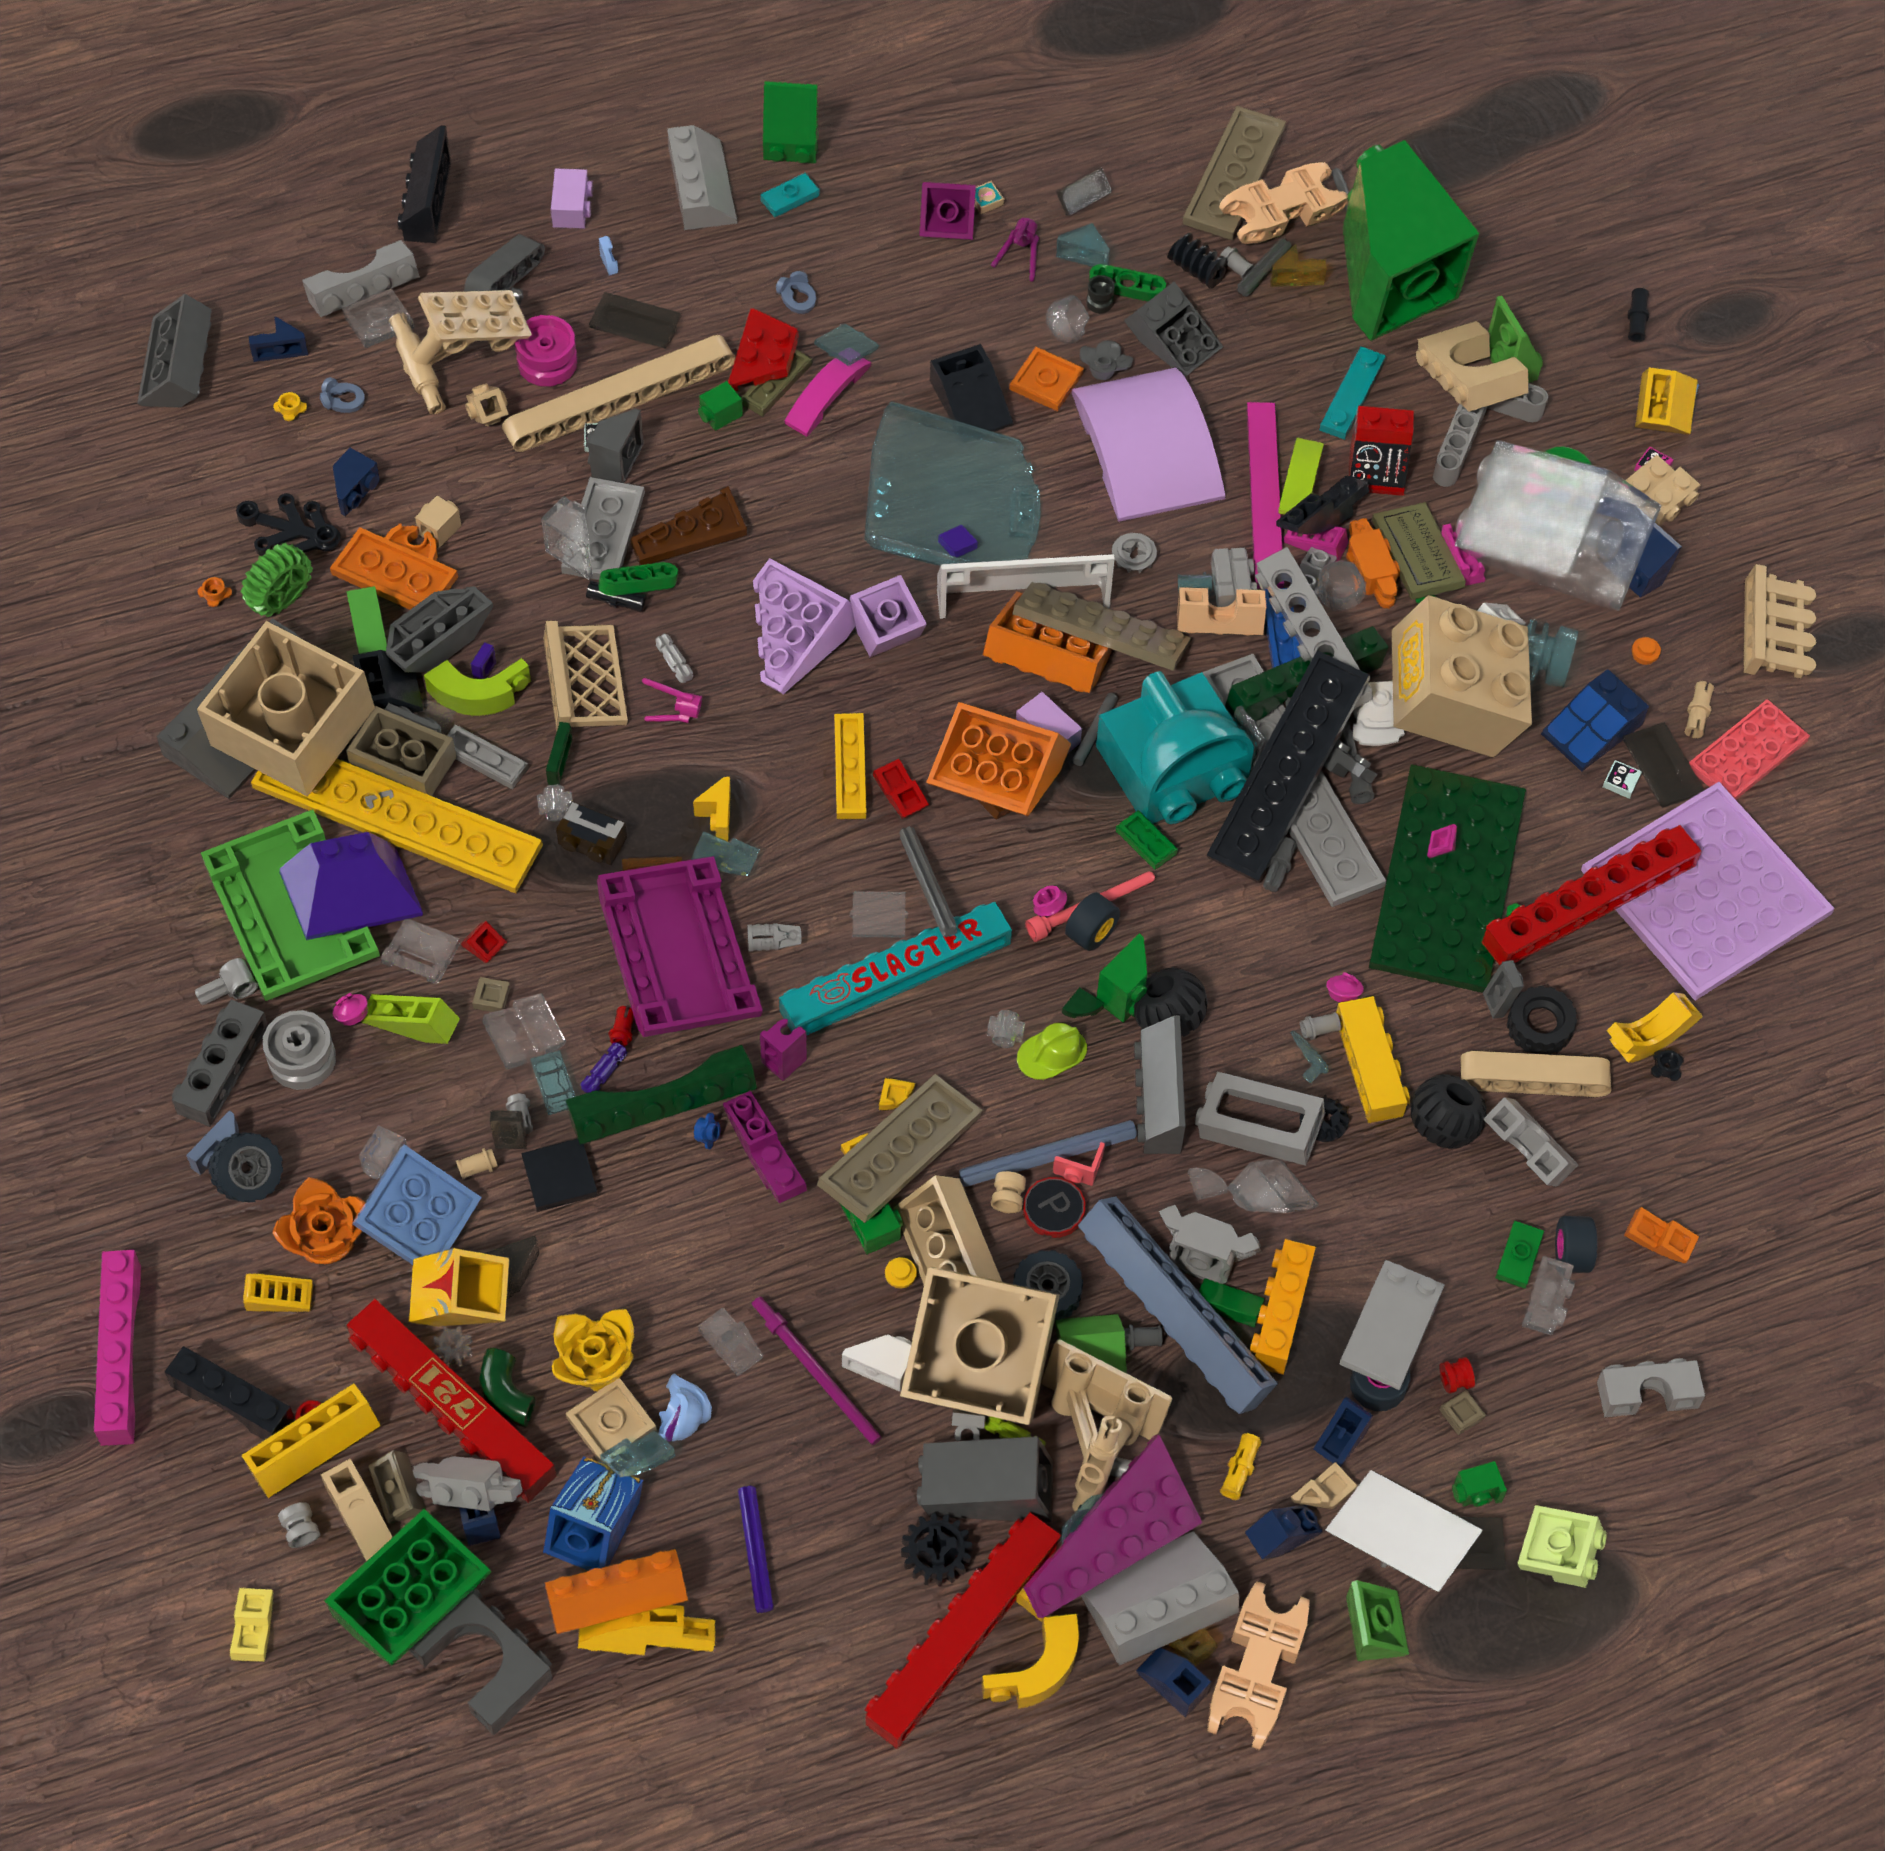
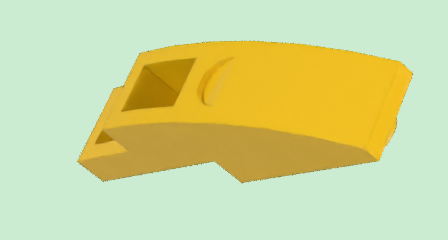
M668 1605L579 1628L578 1648L591 1651L618 1652L627 1655H645L646 1645L713 1652L715 1645V1620L684 1617V1606Z

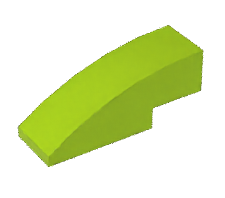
M1302 438L1296 439L1279 506V514H1286L1306 496L1313 493L1324 443Z

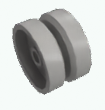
M304 1010L289 1011L277 1016L267 1026L263 1035V1050L269 1069L274 1079L280 1084L295 1090L310 1089L321 1084L331 1075L336 1064V1051L330 1030L325 1021L318 1015Z

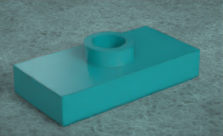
M803 173L760 194L761 202L775 218L820 196V191L809 176Z

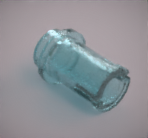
M1203 572V575L1178 574V593L1179 587L1208 588V591H1212V574H1206V572Z

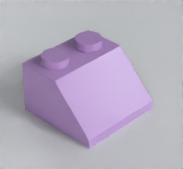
M901 575L850 596L857 634L870 657L920 637L927 625Z

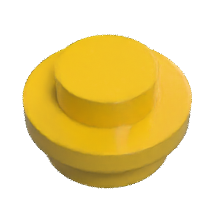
M899 1257L892 1259L886 1265L885 1278L895 1288H906L916 1279V1267L907 1258Z

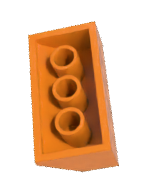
M676 1549L660 1551L643 1558L625 1560L619 1564L594 1568L588 1572L568 1577L563 1576L553 1581L545 1582L557 1634L688 1601Z

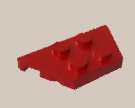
M750 309L728 381L732 388L738 391L737 386L753 382L754 386H757L768 380L787 377L799 339L798 329L756 309Z

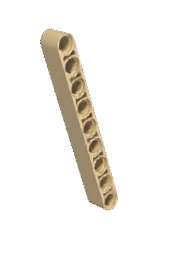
M714 335L515 414L504 421L502 429L514 450L523 452L584 428V424L599 422L724 372L734 365L735 355L721 335Z

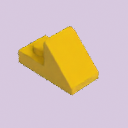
M723 777L693 802L694 816L710 817V831H716V842L728 843L730 777Z

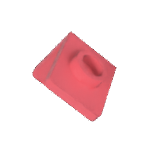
M1100 1142L1091 1167L1056 1156L1053 1173L1063 1176L1072 1183L1081 1182L1093 1186L1104 1156L1105 1143Z

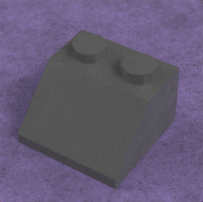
M633 409L599 421L594 432H589L586 439V447L589 448L588 464L591 466L592 477L620 483L625 482L644 445L641 410Z

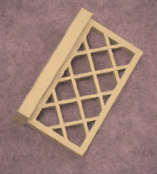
M546 621L543 639L556 733L559 722L570 723L571 727L627 725L628 719L614 626L558 627V621ZM595 635H608V642L602 647L594 642L592 638ZM564 636H575L581 642L573 648L564 641ZM585 645H588L597 652L591 659L579 652ZM601 656L612 662V665L606 671L595 663ZM573 657L585 664L578 672L567 664ZM589 668L600 675L594 683L583 676ZM605 679L615 686V690L610 695L598 687ZM576 681H579L588 688L581 696L571 689V686ZM592 692L604 699L598 707L586 700ZM581 704L592 713L588 717H575L574 710ZM608 704H611L619 710L620 716H608L602 710Z

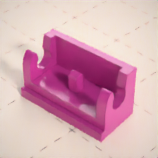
M1462 522L1459 525V530L1453 532L1451 524L1443 525L1441 534L1466 580L1465 586L1484 582L1485 568L1481 562L1478 563L1466 536L1467 527L1465 523Z

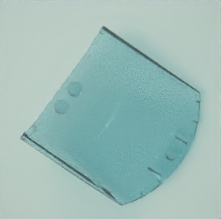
M890 402L884 410L872 447L864 540L874 549L941 566V564L1026 560L1031 547L1035 543L1039 529L1040 496L1038 485H1034L1032 472L1034 471L1032 463H1027L1022 453L1024 447L1020 440L903 404ZM962 524L978 541L977 549L960 557L951 556L938 542V536Z

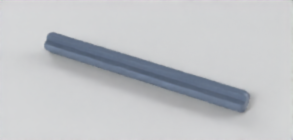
M1129 1120L962 1168L959 1170V1178L962 1185L967 1187L995 1179L996 1174L999 1172H1019L1054 1162L1056 1156L1067 1158L1098 1149L1100 1142L1105 1143L1106 1147L1133 1139L1137 1135V1130L1134 1122Z

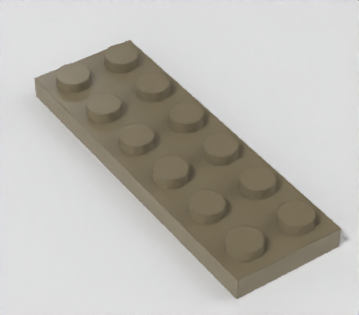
M1239 106L1236 107L1183 217V225L1233 240L1243 218L1237 215L1223 214L1219 205L1234 190L1262 179L1285 130L1286 121Z
M1031 582L1015 603L1013 615L1174 671L1185 654L1191 637L1185 636L1178 630H1168L1157 626L1152 621L1131 617L1124 611H1114L1103 607L1098 602H1088L1079 599L1072 593L1059 592L1051 589L1044 583Z
M934 1074L819 1178L817 1186L866 1223L980 1118L982 1109Z

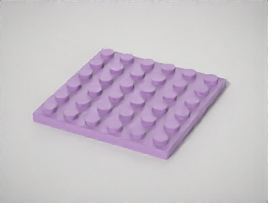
M1717 782L1586 862L1581 869L1583 874H1585L1592 867L1597 866L1600 868L1607 864L1613 856L1617 854L1624 855L1630 852L1636 844L1641 841L1647 843L1666 828L1671 830L1678 825L1683 827L1702 851L1696 866L1615 910L1695 1001L1832 915L1835 909L1720 782Z

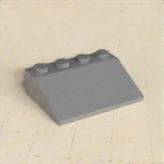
M1194 1531L1169 1542L1081 1595L1119 1666L1239 1613L1238 1590L1224 1566Z

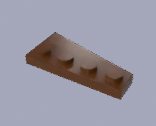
M729 486L720 490L719 495L711 499L707 497L699 501V505L687 512L682 510L675 514V518L667 523L660 522L632 537L631 545L639 565L651 564L747 536V528Z

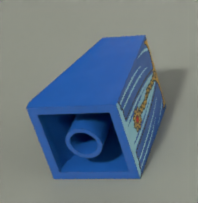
M583 1456L550 1507L543 1553L587 1571L609 1566L639 1504L643 1480Z

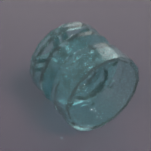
M1530 618L1529 625L1527 626L1529 666L1532 667L1530 680L1534 681L1541 669L1545 670V684L1564 688L1579 630L1560 625L1555 636L1552 637L1549 636V622H1544L1542 632L1539 634L1535 633L1538 620Z

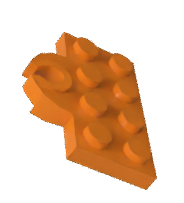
M401 523L392 528L384 538L359 527L330 567L331 575L360 588L375 586L378 596L409 610L432 593L449 590L458 578V571L436 561L438 558L436 539H434L429 531L424 533V541L421 544L411 545L410 542L418 538V526H402Z

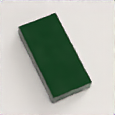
M559 722L546 768L548 786L557 788L560 786L573 740L570 723Z

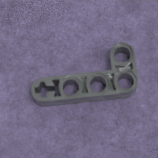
M516 235L469 273L465 282L464 292L508 290L538 266L544 256L545 246L524 235Z

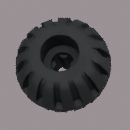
M1172 967L1150 974L1146 981L1147 991L1145 995L1134 1004V1016L1142 1029L1169 1017L1180 1016L1181 1036L1185 1037L1202 1023L1206 1016L1208 999L1203 984L1195 975L1184 969Z
M1449 1074L1436 1075L1423 1082L1414 1092L1411 1101L1412 1122L1415 1128L1418 1129L1417 1131L1432 1144L1436 1143L1437 1146L1442 1148L1457 1149L1474 1141L1483 1131L1486 1122L1484 1118L1487 1116L1485 1100L1479 1094L1480 1092L1476 1087L1471 1086L1465 1079L1461 1080L1460 1077Z

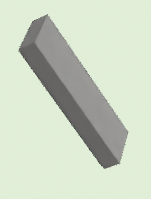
M456 724L447 734V736L453 738L456 760L512 790L529 769L527 762Z

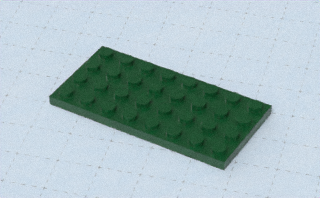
M1411 764L1368 968L1481 993L1484 992L1490 982L1494 958L1482 941L1487 925L1497 918L1502 919L1526 792L1525 788ZM1455 824L1457 826L1455 851L1432 858L1427 857L1432 831Z

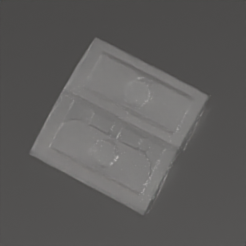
M542 993L514 1000L511 1008L484 1014L482 1020L506 1070L548 1055L566 1044V1040Z

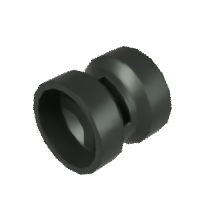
M1097 275L1088 282L1086 304L1095 313H1106L1113 307L1115 284L1110 277Z

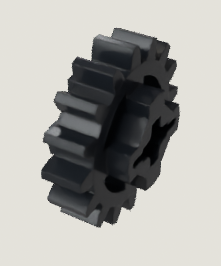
M935 1513L931 1514V1521L928 1522L920 1516L918 1527L912 1524L908 1526V1532L911 1536L903 1535L902 1544L906 1546L901 1548V1557L907 1558L904 1561L905 1569L914 1568L912 1578L917 1579L920 1575L924 1576V1585H928L931 1579H936L937 1585L942 1586L943 1578L946 1577L951 1583L955 1582L954 1573L957 1572L960 1575H964L965 1566L963 1564H970L971 1555L968 1552L972 1551V1542L966 1541L969 1538L968 1530L959 1531L961 1522L957 1520L950 1524L949 1515L947 1514L944 1515L942 1521L937 1520ZM929 1532L923 1540H918L922 1535ZM934 1540L937 1541V1546H939L941 1551L939 1553V1560H937L936 1553H934L932 1548ZM950 1559H955L950 1565L944 1567ZM921 1562H925L930 1567L925 1566Z

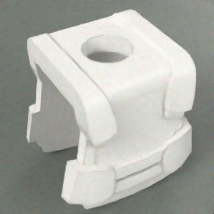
M1393 680L1368 682L1372 689L1373 700L1353 710L1354 716L1357 718V724H1353V739L1359 741L1360 745L1383 746L1397 743L1399 738L1403 737L1405 733L1404 730L1393 725Z

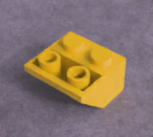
M1649 367L1642 373L1635 427L1690 435L1698 380L1677 371Z

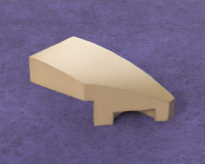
M1335 1462L1314 1481L1311 1479L1291 1496V1500L1297 1504L1334 1509L1354 1493L1357 1485Z

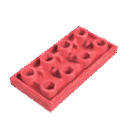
M1766 699L1692 759L1687 768L1708 787L1720 782L1737 800L1809 740L1810 735Z

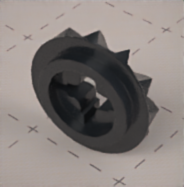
M1324 1095L1322 1098H1324L1325 1115L1331 1114L1332 1116L1329 1123L1323 1120L1316 1140L1331 1142L1344 1135L1350 1118H1348L1347 1107H1343L1338 1099L1333 1100ZM1300 1113V1125L1305 1115Z

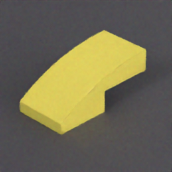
M239 1588L234 1613L235 1628L230 1649L231 1660L265 1662L271 1624L273 1590Z

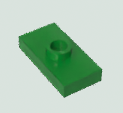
M1139 810L1116 826V832L1154 870L1177 854L1178 849Z
M1514 1220L1495 1279L1525 1289L1544 1230Z

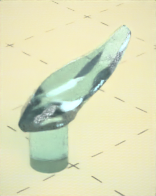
M1292 1031L1291 1035L1294 1041L1302 1050L1304 1058L1311 1064L1302 1076L1306 1081L1312 1083L1321 1073H1328V1066L1304 1038L1295 1031Z

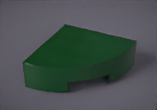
M1079 987L1062 1008V1014L1071 1018H1076V1016H1094L1104 1008V1003Z

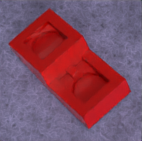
M900 759L894 760L873 771L872 775L902 819L929 806L915 780H911Z

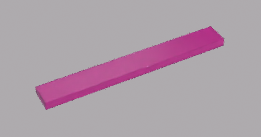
M1247 402L1254 582L1257 583V589H1261L1255 577L1258 574L1257 563L1282 550L1281 527L1276 526V521L1281 518V514L1278 513L1280 495L1275 403ZM1284 581L1279 582L1277 587L1283 588Z

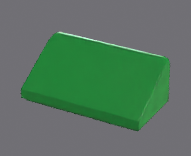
M1204 1278L1199 1293L1219 1316L1255 1328L1260 1308L1265 1298Z

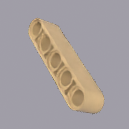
M1470 1051L1462 1054L1460 1057L1461 1080L1465 1079L1471 1086H1475L1478 1091L1602 1097L1611 1093L1610 1061L1605 1058Z

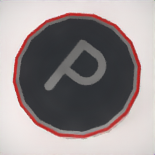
M1048 1177L1037 1181L1028 1189L1024 1197L1023 1215L1027 1224L1036 1233L1042 1236L1044 1234L1052 1236L1051 1238H1061L1072 1234L1079 1228L1078 1225L1085 1215V1199L1081 1190L1072 1182L1063 1178Z

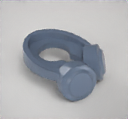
M795 271L790 275V278L781 277L778 280L776 292L782 296V300L787 308L798 314L812 311L816 303V294L814 289L808 284L806 273ZM792 288L808 296L807 301L803 303L795 302L793 300L794 292Z
M332 377L326 378L322 383L320 400L327 410L333 409L342 413H351L363 407L365 397L363 390L351 383H338ZM345 392H352L356 395L352 402L347 403L341 401L340 398L333 397L336 394L342 395Z

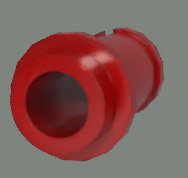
M620 1006L617 1008L614 1026L610 1029L608 1036L611 1043L618 1042L625 1047L633 1038L631 1030L634 1015L632 1008L629 1007L628 1015L625 1018L624 1014L627 1006Z

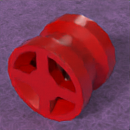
M1467 1357L1458 1358L1455 1363L1448 1361L1440 1363L1441 1380L1448 1394L1456 1392L1461 1387L1465 1389L1474 1388V1372Z

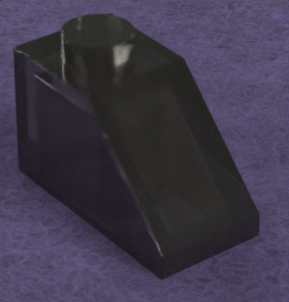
M535 1236L484 1253L509 1258L507 1299L511 1298L514 1293L520 1292L540 1254Z

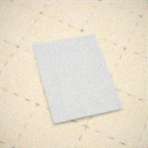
M1372 1470L1369 1471L1326 1528V1531L1437 1592L1441 1590L1483 1531Z

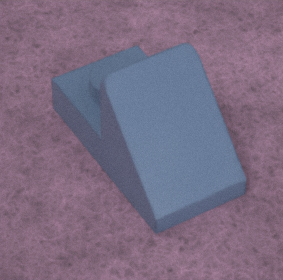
M228 1111L187 1154L191 1169L199 1175H202L207 1168H210L209 1159L214 1153L213 1149L215 1146L219 1145L225 1137L239 1133L237 1121L231 1111Z

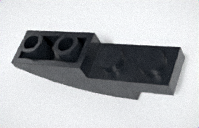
M1345 476L1321 496L1310 493L1276 521V526L1301 534H1316L1332 529L1354 515L1352 505L1369 492V484L1355 477Z

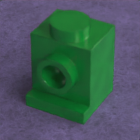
M1495 1461L1459 1471L1452 1485L1455 1500L1457 1503H1462L1463 1507L1471 1504L1474 1507H1480L1490 1503L1492 1498H1494L1496 1504L1501 1503L1507 1492Z

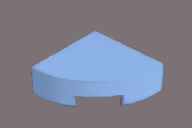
M608 236L599 238L600 257L608 274L618 273V263L612 255L611 248L613 246Z

